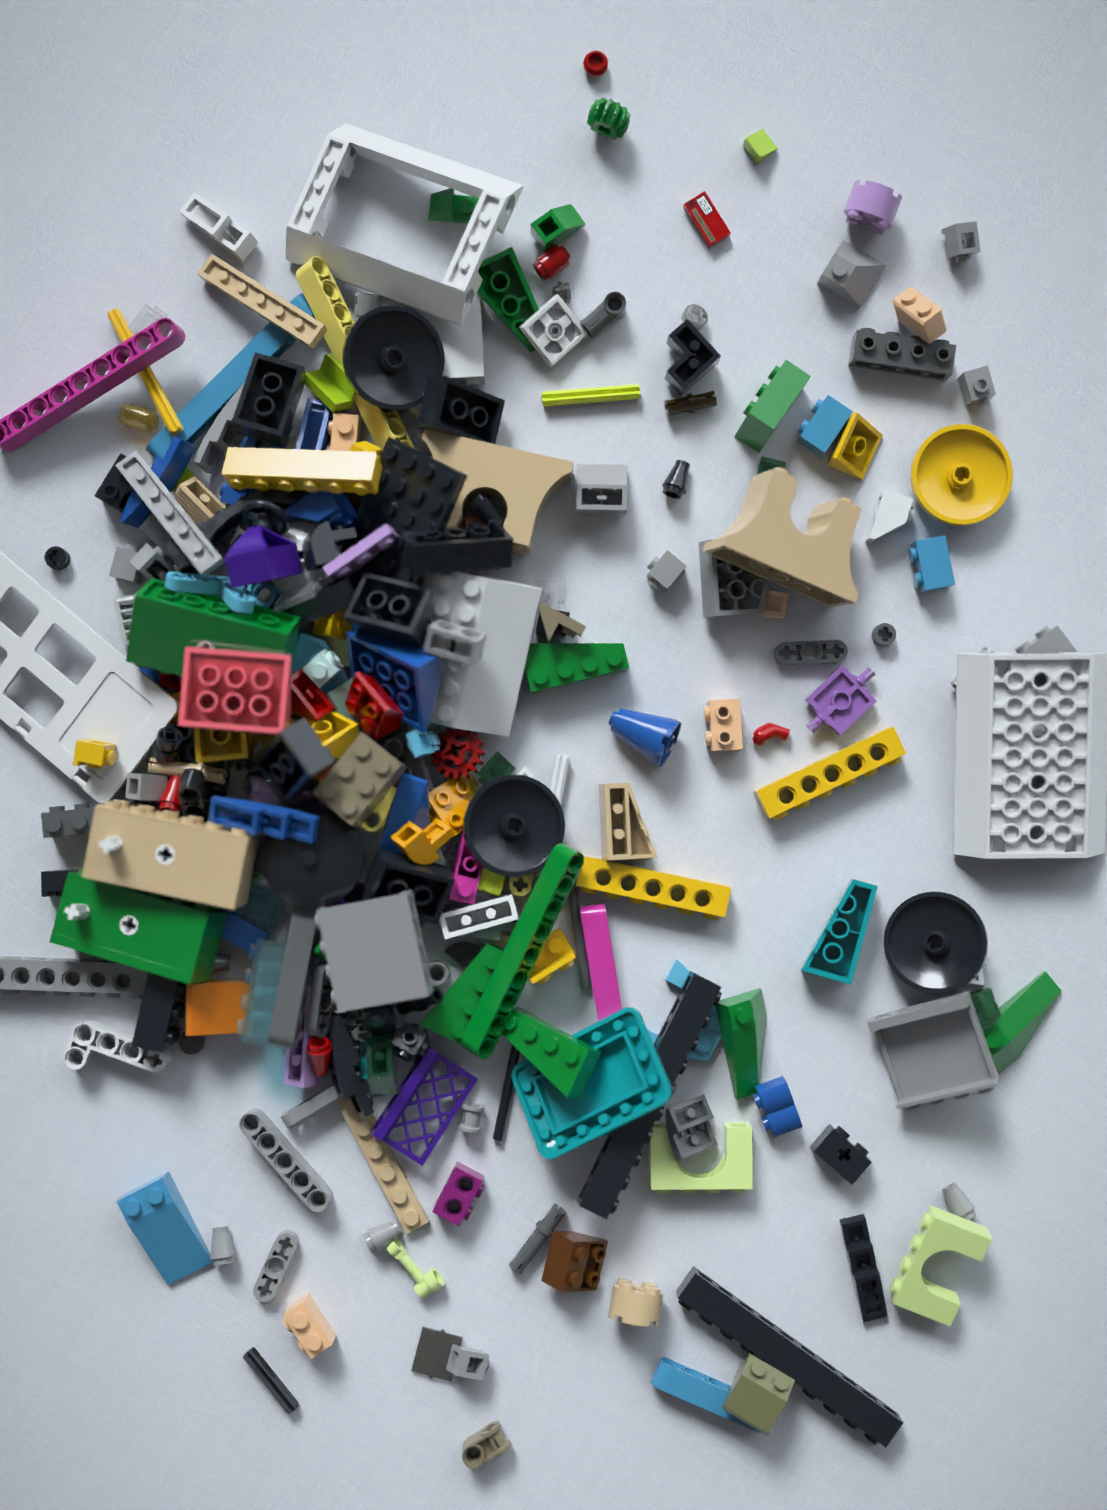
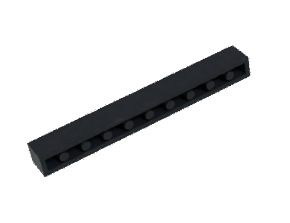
M692 971L689 972L654 1042L655 1049L671 1085L672 1095L676 1089L674 1082L678 1074L682 1075L688 1063L686 1058L689 1052H693L699 1042L697 1036L701 1028L705 1029L710 1020L709 1012L713 1005L716 1006L722 995V992H720L721 986ZM661 1106L609 1133L576 1199L580 1207L606 1220L610 1213L613 1214L619 1203L617 1198L621 1190L624 1191L630 1182V1176L628 1175L632 1167L636 1168L642 1157L640 1151L644 1143L648 1144L653 1135L652 1127L656 1120L659 1121L665 1107Z
M692 1267L677 1288L678 1302L689 1311L694 1309L700 1314L699 1318L710 1326L712 1324L720 1328L719 1331L724 1337L731 1341L734 1338L741 1343L740 1347L746 1353H751L752 1355L755 1353L762 1358V1361L794 1379V1384L796 1383L801 1386L806 1396L812 1400L819 1399L823 1402V1407L833 1415L836 1413L844 1417L843 1421L854 1430L859 1428L865 1432L864 1436L875 1445L880 1443L886 1448L904 1422L899 1413L696 1267Z

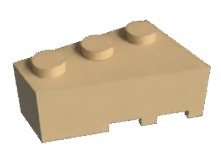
M630 783L599 784L602 860L658 858L648 836V830L645 828L640 815L641 812Z

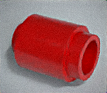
M555 244L536 258L533 268L543 281L548 278L551 280L570 265L569 259L571 256L563 245L559 247Z

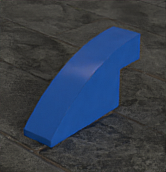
M307 398L295 450L326 451V446L329 442L328 423L331 420L332 411L321 400Z

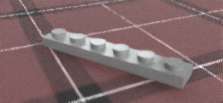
M136 450L115 465L203 577L224 563V560Z

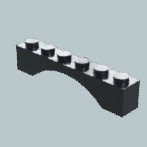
M278 489L257 490L250 495L242 496L235 504L228 508L220 509L213 517L206 521L198 522L195 525L216 550L221 541L243 523L240 517V510L247 502L253 500L268 501L285 511L311 492L303 490L286 492ZM253 508L249 512L259 514L266 512L267 509ZM173 538L169 543L165 544L182 573L195 574L198 572Z

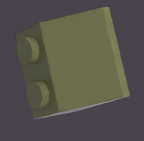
M750 1353L739 1365L722 1409L768 1436L788 1401L795 1380Z

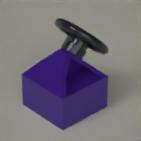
M253 500L244 504L240 510V517L244 525L249 529L235 542L224 557L231 588L303 574L296 543L282 536L288 532L291 525L287 513L279 506L268 501ZM253 508L267 509L266 512L259 514L249 512ZM275 514H277L283 522L281 528H279L273 522V516Z

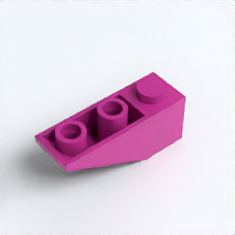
M462 834L451 869L455 882L447 900L470 905L475 902L482 865L470 853L464 839V834Z

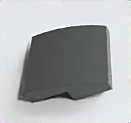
M704 1094L665 1109L668 1137L676 1162L718 1145L708 1120L714 1117Z

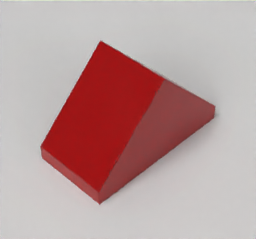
M303 668L291 675V713L317 722L335 707L321 689L302 670Z

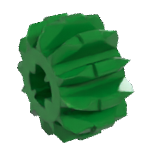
M601 98L600 100H595L594 104L591 105L587 123L591 126L590 129L596 131L598 135H603L606 139L610 137L616 140L617 138H622L624 133H626L631 115L627 112L628 109L620 105V102L616 103L612 99Z

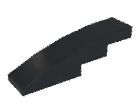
M864 1214L839 1219L862 1320L867 1322L888 1317L880 1273L877 1269Z

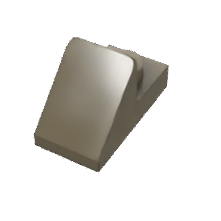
M542 602L540 603L539 612L548 643L551 641L558 626L562 627V633L571 638H575L576 635L582 636L586 629L585 625Z

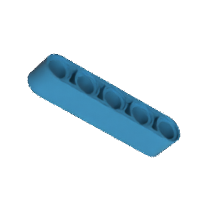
M660 1358L651 1379L653 1386L753 1431L762 1433L722 1409L731 1385L671 1359Z

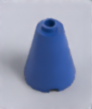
M623 708L618 712L614 711L608 723L611 725V731L659 767H662L672 752L670 748L673 743H676L682 725L676 719Z

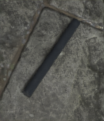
M511 1045L493 1133V1139L498 1141L503 1140L514 1085L511 1074L520 1056V1051L513 1045Z

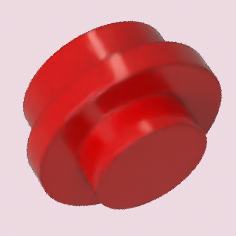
M600 51L588 53L583 61L585 72L592 77L602 76L608 68V59L605 54Z

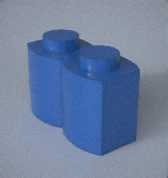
M783 1076L755 1086L757 1094L753 1095L758 1110L763 1108L765 1116L761 1117L766 1132L771 1131L775 1138L803 1127L790 1089Z

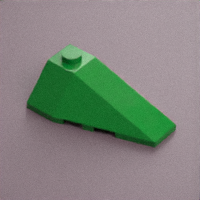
M1046 971L1042 972L980 1023L998 1073L1004 1071L1021 1056L1061 993V989Z

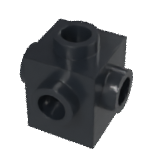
M405 1022L402 1028L399 1027L392 1037L396 1056L406 1062L410 1060L418 1064L421 1057H425L430 1048L427 1030L417 1023L411 1025Z

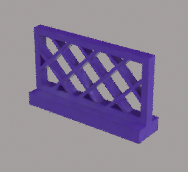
M429 1048L425 1057H421L418 1064H413L370 1132L374 1137L384 1141L423 1166L478 1078L432 1048ZM439 1059L446 1064L448 1074L434 1077L432 1068ZM450 1067L456 1070L457 1072L451 1073ZM463 1075L470 1079L464 1089L454 1090L452 1077ZM449 1078L451 1092L437 1095L435 1081ZM431 1083L434 1096L420 1099L418 1092L420 1086ZM416 1095V1100L411 1101L413 1097ZM452 1096L454 1105L451 1110L441 1112L438 1099ZM435 1100L437 1114L423 1117L421 1103ZM417 1104L420 1118L406 1121L404 1111L408 1106ZM400 1117H402V1122L397 1123ZM438 1118L440 1127L437 1132L427 1134L424 1121ZM421 1122L423 1135L409 1139L407 1125ZM404 1127L406 1140L395 1142L388 1138L393 1128ZM425 1141L426 1149L421 1157L412 1153L411 1142ZM407 1144L408 1150L401 1145Z

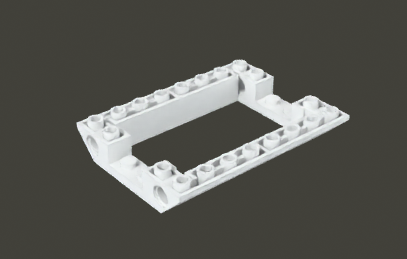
M344 124L327 135L289 219L286 230L285 259L291 263L303 266L312 257H320L328 265L334 279L462 326L481 285L482 278L478 270L496 231L504 233L524 187L515 182ZM357 154L360 157L479 198L442 283L320 238V236L323 237L329 224L322 216L339 176L350 177L355 166L354 160Z

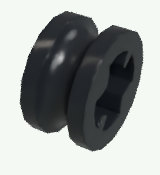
M54 546L45 552V562L53 569L63 570L70 564L69 553L61 547ZM56 552L63 556V560L58 561L60 564H56L52 560L53 555L57 556Z

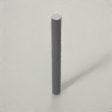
M572 887L568 900L581 988L591 987L578 892L577 887Z

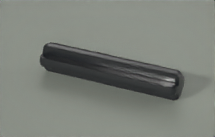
M250 1348L244 1354L243 1359L287 1414L292 1413L298 1407V1401L256 1348Z

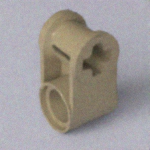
M499 1421L488 1424L464 1441L462 1460L467 1467L477 1468L492 1458L505 1453L511 1447L510 1440H506L500 1429L501 1424ZM471 1448H476L480 1453L471 1456L467 1451Z

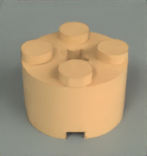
M618 1278L617 1283L613 1284L608 1317L615 1320L616 1315L622 1317V1323L650 1327L651 1322H653L655 1326H659L663 1292L654 1283L642 1282V1286L632 1284V1280Z

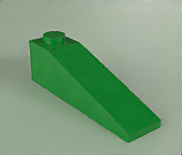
M509 247L483 259L478 270L482 282L477 293L527 350L533 352L536 349L519 327L537 312L539 308L512 247Z
M760 988L719 1000L716 1005L733 1093L737 1100L756 1094L755 1086L760 1084L766 1009Z

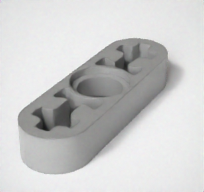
M333 1084L284 1113L281 1119L286 1127L294 1125L337 1099L338 1096Z
M284 1230L279 1233L255 1283L253 1294L260 1302H269L274 1298L299 1244V1238L292 1230ZM288 1237L291 1239L290 1244L293 1246L289 1245L283 1255L279 1253L283 1246V1242L280 1239L285 1240ZM274 1259L281 1261L283 1270L273 1272L269 1267L270 1261ZM269 1277L273 1280L269 1286L270 1291L265 1295L262 1293L263 1289L261 1287L265 1285Z

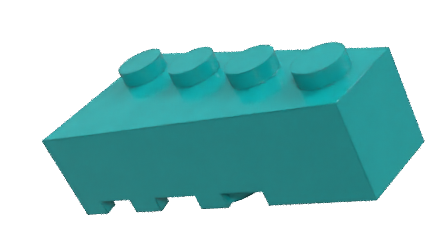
M851 878L804 961L801 971L852 984L877 892V885Z

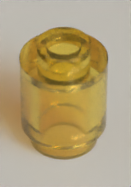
M130 403L129 405L124 404L121 407L119 422L127 428L151 433L158 427L159 416L153 408Z

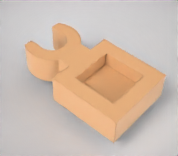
M767 590L763 610L760 615L785 620L790 594Z

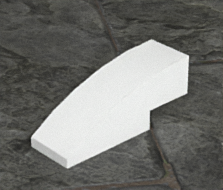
M195 192L179 211L181 215L243 262L258 243L251 232L233 221L229 215Z

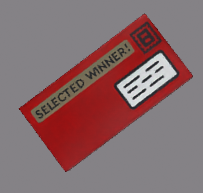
M705 191L684 203L685 211L708 248L713 247L731 235L730 230Z

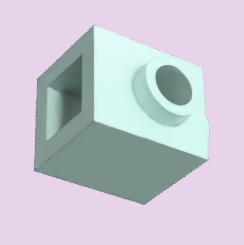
M325 648L302 670L320 688L344 666L340 663V659L334 652Z

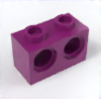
M457 1161L432 1212L460 1226L462 1220L467 1221L474 1207L470 1204L474 1197L479 1199L485 1187V1184L482 1183L484 1175ZM463 1178H468L472 1181L473 1186L468 1189L463 1188L459 1181ZM457 1201L460 1203L461 1209L452 1211L448 1207V1203Z

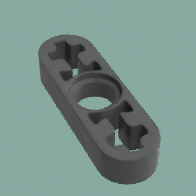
M840 640L783 642L775 648L774 659L781 665L839 663L847 657L848 648ZM821 645H825L824 650L833 649L834 645H837V649H841L842 653L837 656V659L834 658V654H825V660H822L823 650ZM796 646H800L798 654L801 661L796 660L797 655L789 656L787 661L784 660V656H779V652L783 651L784 647H787L788 651H797ZM806 646H814L817 649V657L815 659L809 660L804 656Z
M319 962L313 970L306 1021L307 1034L318 1038H324L328 1034L333 1009L331 998L333 987L331 980H328L326 975V965L328 963Z

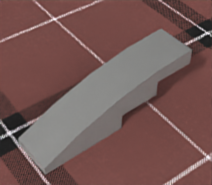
M244 384L235 392L219 413L192 461L208 474H215L223 453H227L228 447L234 448L240 434L235 433L232 419Z

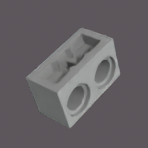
M438 619L428 628L424 651L474 666L482 658L487 634Z

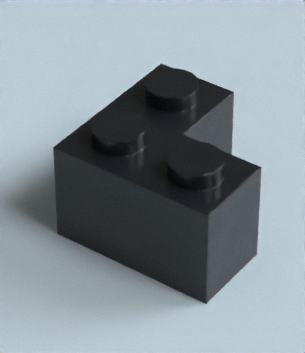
M688 319L668 335L666 344L680 359L666 371L665 379L682 397L719 363L721 355Z

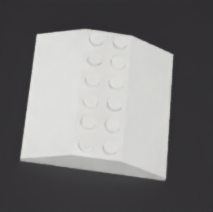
M458 571L450 575L440 573L428 574V576H425L421 586L433 589L432 624L440 619L487 634L482 658L474 666L440 656L442 678L430 722L457 729L509 737L542 588L476 572Z

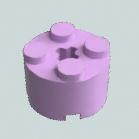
M860 180L855 181L844 210V214L847 216L846 222L854 226H860L863 223L870 226V231L884 234V231L891 229L902 195L898 194V197L892 195L894 189L877 182L866 181L865 185H859Z

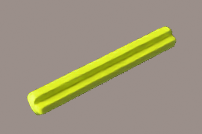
M638 384L547 391L542 393L543 406H558L639 399L640 387Z

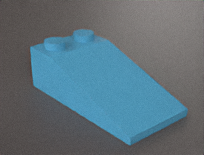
M169 1171L125 1193L116 1201L128 1226L167 1285L213 1263V1259H210L211 1254Z

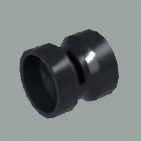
M173 727L161 728L158 731L156 742L153 746V756L165 763L175 761L183 742L182 733Z

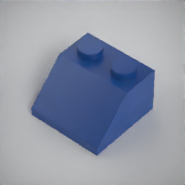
M329 491L309 493L285 510L287 515L299 521H306L317 525L329 521L330 528L344 525L345 529L354 526L353 522L357 514L347 494L343 492L336 494Z

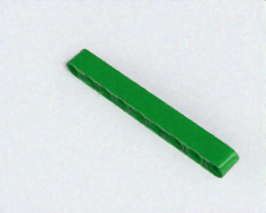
M557 844L551 851L462 1036V1047L480 1059L488 1058L494 1051L583 866V854L565 844Z

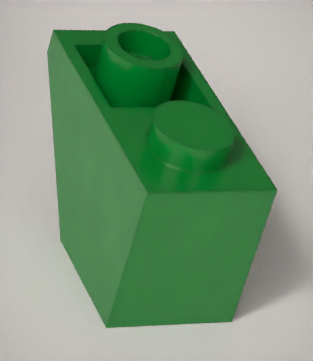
M572 204L550 209L530 224L531 235L543 252L555 244L559 245L586 225Z

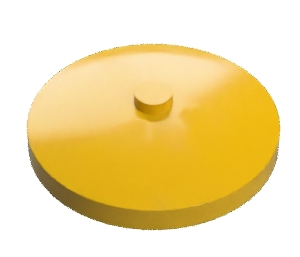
M969 424L950 425L930 435L916 451L910 469L911 488L921 508L934 519L954 526L976 524L993 515L1007 499L1013 481L1011 459L1001 441L989 431Z

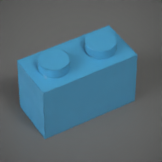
M827 395L824 401L821 399L817 401L811 410L815 415L810 422L805 419L797 431L800 437L796 442L820 458L825 454L853 412L829 395Z
M945 535L918 540L910 545L911 548L908 550L909 560L911 563H914L916 571L913 574L915 587L919 588L920 593L950 588L955 585Z

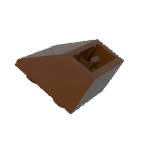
M553 1231L541 1281L562 1293L597 1290L608 1241L573 1231Z

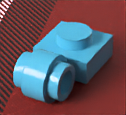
M413 730L406 734L408 748L415 758L427 757L440 751V740L437 734L434 735L433 731L423 733L419 730Z

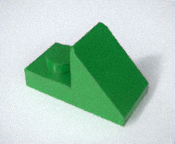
M451 188L432 193L428 219L468 224L479 198L455 195V190Z

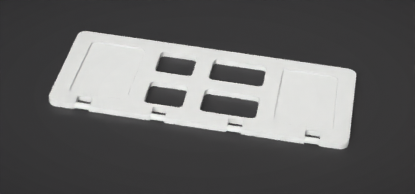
M0 551V603L11 588L14 587L39 609V614L22 637L17 636L0 621V646L7 651V658L0 666V719L17 731L30 745L70 779H73L98 803H105L106 800L111 801L127 781V773H133L155 744L158 731L163 727H167L177 715L179 703L135 664L126 662V657ZM55 624L63 628L96 657L95 663L78 685L71 682L37 651L39 645ZM24 667L64 701L63 706L46 728L42 727L6 695L7 689ZM22 720H25L33 727L29 733L19 726ZM89 738L116 744L117 759L113 766L105 765L103 769H93L87 767V765L74 766L73 759L76 740ZM81 769L91 777L87 783L77 775Z

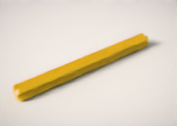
M114 308L107 313L121 343L133 336L118 308ZM148 366L138 374L171 435H178L183 431V426L154 372Z

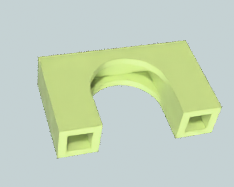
M654 1123L652 1127L653 1135L649 1141V1184L651 1190H655L659 1194L670 1193V1190H681V1193L690 1194L695 1193L696 1190L705 1189L707 1193H720L721 1189H731V1192L745 1193L746 1189H753L752 1127L750 1123H724L723 1158L718 1166L706 1173L690 1172L684 1169L678 1161L676 1162L670 1145L666 1123Z
M930 1206L928 1212L923 1213L920 1219V1229L917 1235L914 1234L910 1240L909 1253L907 1257L904 1256L901 1259L899 1265L900 1272L897 1278L892 1279L889 1292L891 1293L894 1305L951 1326L961 1306L957 1292L927 1280L921 1274L923 1264L932 1254L944 1250L955 1251L982 1262L992 1238L987 1227Z

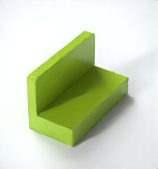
M330 353L325 354L320 369L305 372L307 378L305 384L332 412L351 408L357 393L348 382L344 367Z

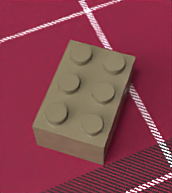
M361 732L314 790L313 794L350 825L360 828L407 767L372 738Z

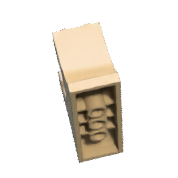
M424 429L422 440L432 458L468 475L446 529L454 526L461 529V526L465 523L464 516L468 504L484 491L487 496L490 494L491 497L500 500L508 510L503 526L514 538L512 554L523 556L524 552L530 553L539 515L551 495L561 486L571 482L574 462Z
M779 467L752 476L745 500L736 519L722 535L705 542L702 552L829 607L856 603L859 593L851 576L850 549L862 508L854 505L853 500L845 497H839V499L816 505L808 518L807 527L803 534L794 526L790 516L791 503L796 496L797 478L789 475L787 470Z

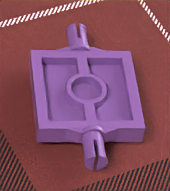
M843 665L838 667L805 699L817 715L806 727L811 729L812 733H815L823 724H826L838 736H841L877 702L868 692L865 685L876 675L874 672H871L872 669L868 667L857 677L851 674Z

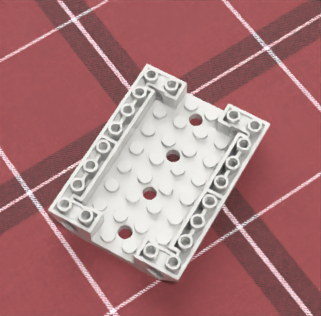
M1059 652V654L957 653L953 854L984 859L1089 858L1105 853L1107 652ZM1038 673H1043L1046 676V682L1041 687H1037L1034 684V677ZM1037 724H1042L1045 728V732L1040 738H1035L1032 733L1033 728ZM1041 775L1043 784L1040 788L1034 789L1031 786V780L1034 776ZM1034 826H1040L1042 829V834L1037 839L1030 837V830Z

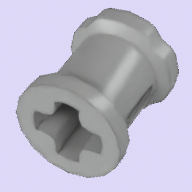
M463 1103V1119L458 1129L469 1133L481 1132L479 1123L481 1112L484 1111L485 1107L476 1103Z

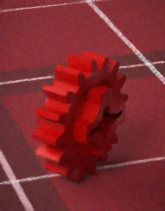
M447 727L446 735L438 733L441 743L439 745L440 751L431 754L436 757L431 762L433 765L439 766L437 772L440 774L445 772L447 779H451L454 776V779L460 781L461 775L469 779V772L478 773L476 765L484 764L480 760V756L486 755V752L480 748L485 744L482 740H477L479 735L476 732L471 733L470 730L462 731V729L455 728V731H452ZM458 738H466L469 742H460ZM460 749L461 751H459V756L455 757V755H457V750ZM454 763L458 769L450 768L447 764L451 765Z

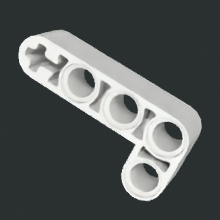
M87 1020L74 1028L63 1060L69 1069L78 1070L91 1062L96 1051L145 1070L159 1072L170 1064L172 1053L169 1048L162 1053L139 1048V1055L134 1056L130 1052L133 1034L95 1020ZM84 1027H88L91 1030L92 1037L90 1039L83 1035ZM108 1035L115 1039V1047L108 1046L106 1042ZM75 1051H79L83 1055L82 1063L75 1060ZM157 1054L160 1055L159 1059L162 1060V1062H160L159 1064L156 1063L157 1058L153 1057Z

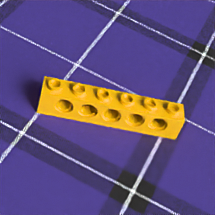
M894 726L888 727L755 790L754 793L766 818L770 819L773 817L774 821L787 816V810L795 806L799 810L810 805V799L816 796L823 799L833 794L832 789L839 785L842 788H846L856 783L855 778L864 774L865 778L878 773L877 767L884 764L890 767L901 762L900 757L907 753ZM874 746L881 750V757L877 761L870 755V751ZM851 757H855L859 762V767L856 771H851L848 768V760ZM828 768H833L836 771V779L832 782L827 781L825 778V771ZM806 778L811 779L814 783V788L809 793L805 792L802 788V782ZM783 789H787L791 793V800L786 804L782 803L779 799V794Z
M584 856V863L576 882V886L581 887V892L595 894V891L599 890L605 892V897L620 899V895L630 897L629 902L644 905L646 900L655 902L654 907L669 910V906L679 908L680 913L693 915L694 911L704 913V918L718 920L719 916H726L731 887L589 856ZM601 871H607L610 874V881L606 885H600L596 881V876ZM626 876H631L635 880V885L631 890H624L621 887V881ZM654 881L659 884V892L656 895H648L646 893V885L649 882ZM675 887H681L684 891L683 898L678 901L673 900L670 896L671 890ZM700 892H705L708 895V902L703 906H699L695 902V897Z

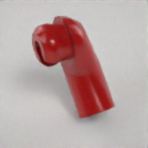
M766 723L756 728L752 740L758 746L764 745L765 741L772 737L786 741L790 729L773 723Z

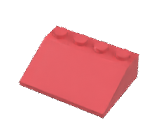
M185 647L179 726L277 735L280 731L290 726L291 655Z

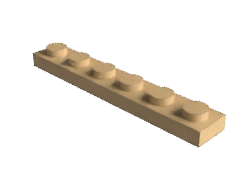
M213 254L210 255L197 273L201 279L311 349L316 346L327 331L323 323Z
M337 1098L335 1100L405 1233L408 1234L428 1223L429 1218L392 1148L384 1141L374 1137L370 1132L377 1121L374 1114L360 1117L357 1115L350 1098Z

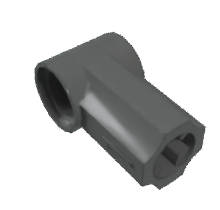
M616 291L610 292L603 302L580 321L581 325L588 332L589 337L594 340L615 320H619L624 316L626 310L624 295ZM618 302L621 308L613 311L609 309V303Z

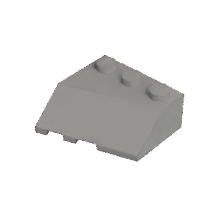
M711 540L699 542L703 618L761 614L769 585L767 580L702 552L705 542Z

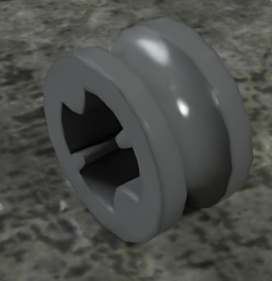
M882 623L872 631L873 642L879 646H887L893 643L896 638L895 628L888 623ZM882 628H885L886 633L890 634V638H886L885 642L882 641L881 636H878V631H883Z

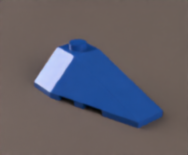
M406 773L402 774L379 848L403 854L397 849L390 837L409 821L422 830L431 823L427 780Z

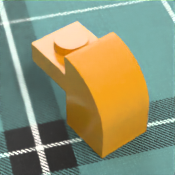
M436 818L423 830L409 821L390 838L400 852L415 863L426 865L440 858L436 850L455 834L451 827Z

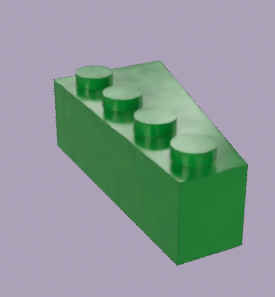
M530 643L525 665L531 694L626 671L630 668L624 643Z
M487 943L446 991L443 999H441L443 1001L435 1004L421 1021L420 1025L461 1045L462 1036L504 949L495 944Z
M514 1007L502 1035L567 1098L581 1099L602 1051L522 1008Z

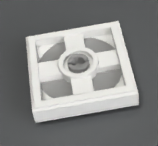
M555 294L519 327L549 367H553L588 335V332L558 294Z

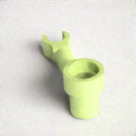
M397 1238L386 1247L388 1252L401 1262L418 1283L414 1286V1289L420 1298H425L432 1291L436 1292L445 1285L443 1277L436 1269L432 1268L426 1274H423L416 1264L412 1262L402 1243Z

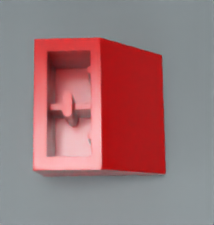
M361 672L354 674L344 703L348 712L355 716L363 730L369 733L374 741L399 729L404 716L401 709L374 677Z

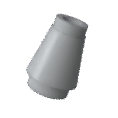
M955 1182L942 1189L950 1213L967 1220L976 1215L974 1211L975 1206Z
M394 1220L367 1229L368 1232L363 1234V1237L371 1253L375 1251L380 1252L396 1239L398 1235L402 1234V1231L397 1221Z
M228 1226L212 1228L210 1259H213V1265L233 1263V1256L236 1254Z

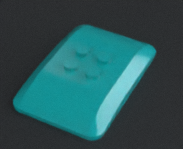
M632 1007L623 1008L572 1035L602 1051L581 1099L567 1098L528 1059L514 1066L511 1074L512 1082L538 1151L545 1159H555L669 1102L672 1096L671 1085L642 1015L637 1009Z

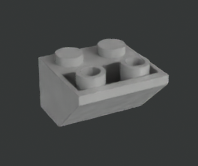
M577 464L576 515H626L627 465Z

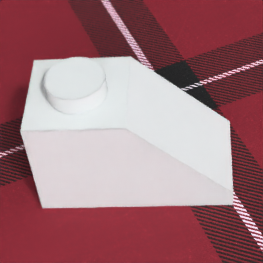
M886 490L879 494L865 542L871 543L900 528L906 521L910 522L914 513V507L911 506L913 499Z

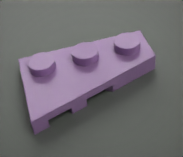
M385 524L322 568L329 577L335 580L350 577L381 550L389 548L398 535L391 526Z

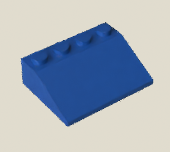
M354 629L346 632L351 677L353 678L357 672L374 677L404 713L402 722L423 733L428 731L442 678L440 656L425 652L423 646L420 648L357 632Z

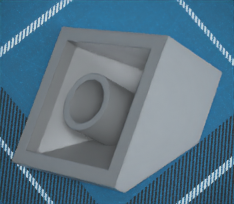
M843 240L817 284L860 309L886 265Z

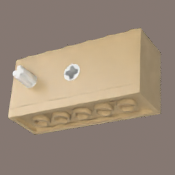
M114 799V801L106 800L105 804L95 806L82 877L229 909H237L247 904L261 834L254 836L246 833V830L234 827L231 829L221 824L204 822V817L189 815L188 817H179V812L172 810L155 812V807L148 805L129 806L130 802Z

